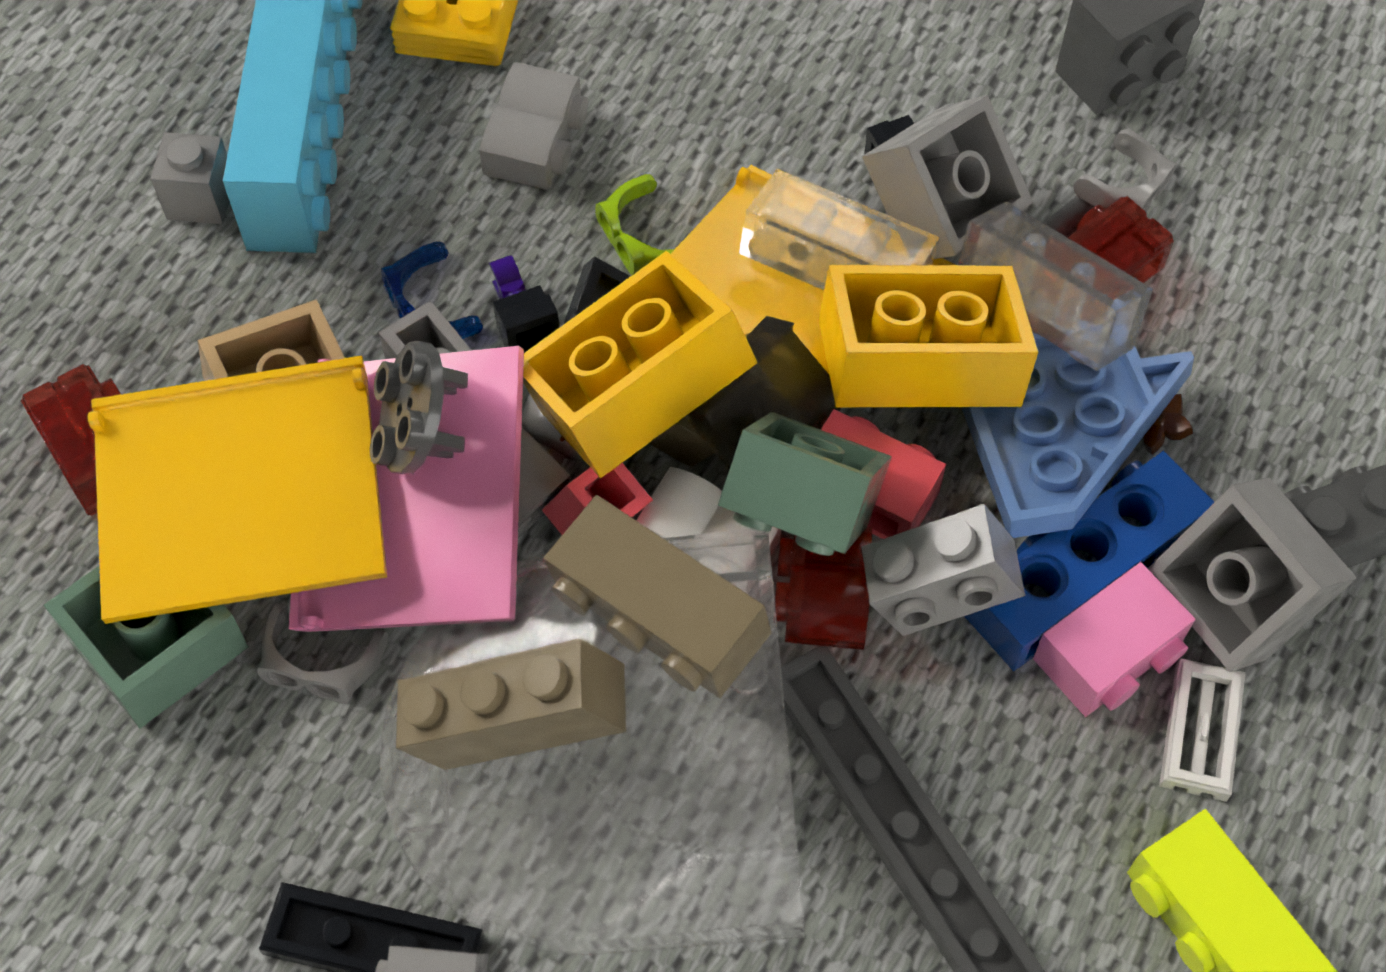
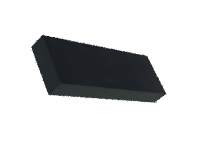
M281 882L259 951L265 956L332 972H375L380 959L388 960L389 946H410L480 953L485 934L483 929Z

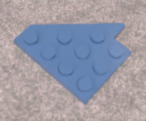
M1122 318L1032 331L1038 355L1022 407H961L1005 529L1013 538L1069 530L1075 527L1191 375L1194 361L1191 351L1140 358Z

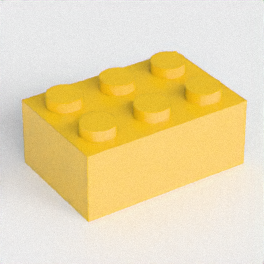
M665 251L524 353L523 384L546 419L592 470L602 478L758 362L733 309L670 253Z
M829 265L819 324L836 408L1022 407L1037 359L1038 349L1013 266Z

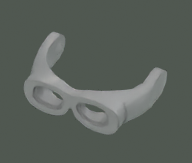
M1124 129L1115 136L1114 146L1117 151L1133 158L1143 167L1148 182L1137 186L1118 188L1107 185L1091 175H1082L1074 183L1073 188L1075 194L1080 199L1096 207L1129 215L1138 220L1147 210L1154 197H1158L1169 182L1177 167V163L1166 158L1134 131Z
M275 603L264 628L262 660L257 668L259 677L271 685L290 690H300L304 686L310 693L319 698L341 704L348 703L353 692L377 670L388 642V632L377 629L371 638L366 652L358 661L350 665L329 671H304L284 659L277 650V640L288 616V606Z

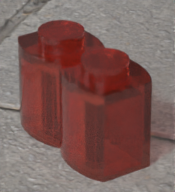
M867 527L845 554L835 550L834 554L830 556L817 554L802 548L795 542L796 535H793V539L780 538L777 576L790 577L789 583L776 582L773 621L786 622L784 642L864 650L870 602L862 546L872 543V527Z

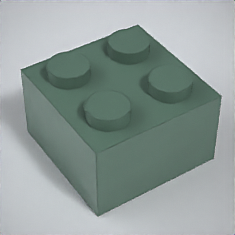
M770 412L743 429L718 506L734 511L733 519L748 528L768 532L771 531L773 526L797 536L795 542L811 552L830 556L836 550L845 554L868 526L892 456Z
M99 566L44 604V607L68 641L139 728H142L249 647L232 613L224 604L105 624L101 620Z

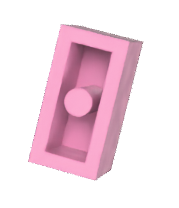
M1140 562L1043 633L1033 660L1085 717L1103 704L1112 711L1122 705L1137 691L1140 684L1136 679L1153 667L1158 674H1161L1186 653L1188 646L1183 641L1196 619Z

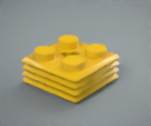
M398 0L390 25L391 36L394 38V51L397 54L499 66L502 63L518 0Z

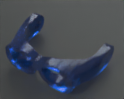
M436 241L423 245L392 265L381 268L385 290L392 306L397 308L399 319L415 310L403 296L405 284L411 275L420 268L447 258L448 250L443 242ZM475 315L448 321L462 339L476 335L483 329L480 318Z

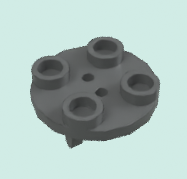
M422 341L407 343L398 354L394 363L383 361L376 372L374 396L376 400L382 401L379 425L375 428L371 438L370 458L373 464L387 466L393 473L414 474L424 464L427 456L453 458L454 452H464V437L439 432L438 427L441 420L444 394L455 395L457 394V388H467L468 373L443 367L439 351L431 343Z

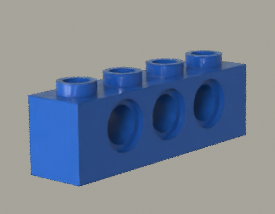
M1164 450L1144 465L1139 460H1135L1122 469L1111 483L1112 488L1095 499L1073 529L1030 535L1021 543L1017 549V556L1023 586L1028 584L1039 585L1048 591L1049 597L1034 596L1024 588L1025 596L964 616L1013 671H1016L1034 657L1043 633L1138 563L1142 562L1148 569L1214 503ZM1121 516L1133 517L1141 522L1143 527L1129 525ZM1073 550L1087 551L1097 561H1084L1078 558L1073 553Z

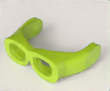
M644 174L623 183L605 201L595 205V215L599 225L631 275L665 251L671 254L674 250H660L651 247L631 235L623 233L621 230L618 216L623 207L630 201L649 194L656 189L657 182L651 174Z

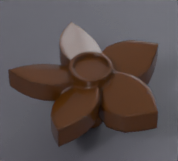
M1176 394L1143 437L1145 449L1152 455L1162 447L1165 437L1169 440H1181L1194 434L1192 425L1182 416L1183 401L1181 394Z

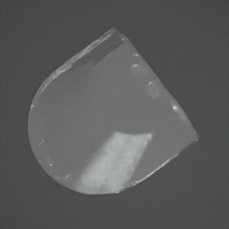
M743 529L663 538L765 605L772 633L721 699L701 685L695 692L681 686L663 670L661 664L664 660L646 647H643L639 653H635L622 645L606 629L605 626L608 621L591 609L585 615H580L566 606L551 589L555 581L543 559L547 553L517 562L515 621L429 625L404 662L394 684L386 709L381 735L380 768L387 813L396 838L409 863L422 881L445 905L467 922L508 943L539 952L561 955H602L805 937L768 532ZM580 637L625 664L626 732L448 770L441 769L396 749L398 680Z

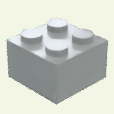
M988 95L940 107L862 156L909 263L955 256L1033 203Z
M1271 478L1233 484L1148 568L1196 619L1192 627L1229 672L1268 659L1357 579Z

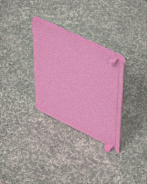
M511 346L439 354L443 367L468 373L467 388H457V394L455 395L444 394L441 420L438 427L439 432L464 437V452H454L453 458L427 456L424 464L414 474L393 473L387 466L376 464L387 578L291 593L290 630L318 632L515 621L524 368L523 348ZM396 358L364 361L368 379L373 432L379 425L382 401L376 400L374 396L376 372L383 361L394 363ZM319 359L317 362H324V361H330V360H329V359Z

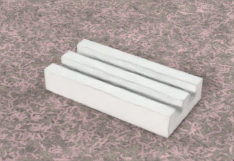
M1182 658L1178 660L1174 672L1159 787L1173 790L1177 786L1186 788V793L1199 796L1202 792L1213 795V799L1227 802L1232 795L1246 672L1237 670L1229 672L1226 668ZM1191 677L1200 679L1190 765L1189 771L1180 769ZM1216 682L1227 686L1216 777L1204 775Z

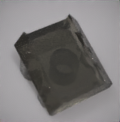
M765 316L750 333L745 334L758 363L685 416V419L729 469L743 429L770 412L821 430L833 409L837 411L842 409L835 406L830 375L793 332V322Z

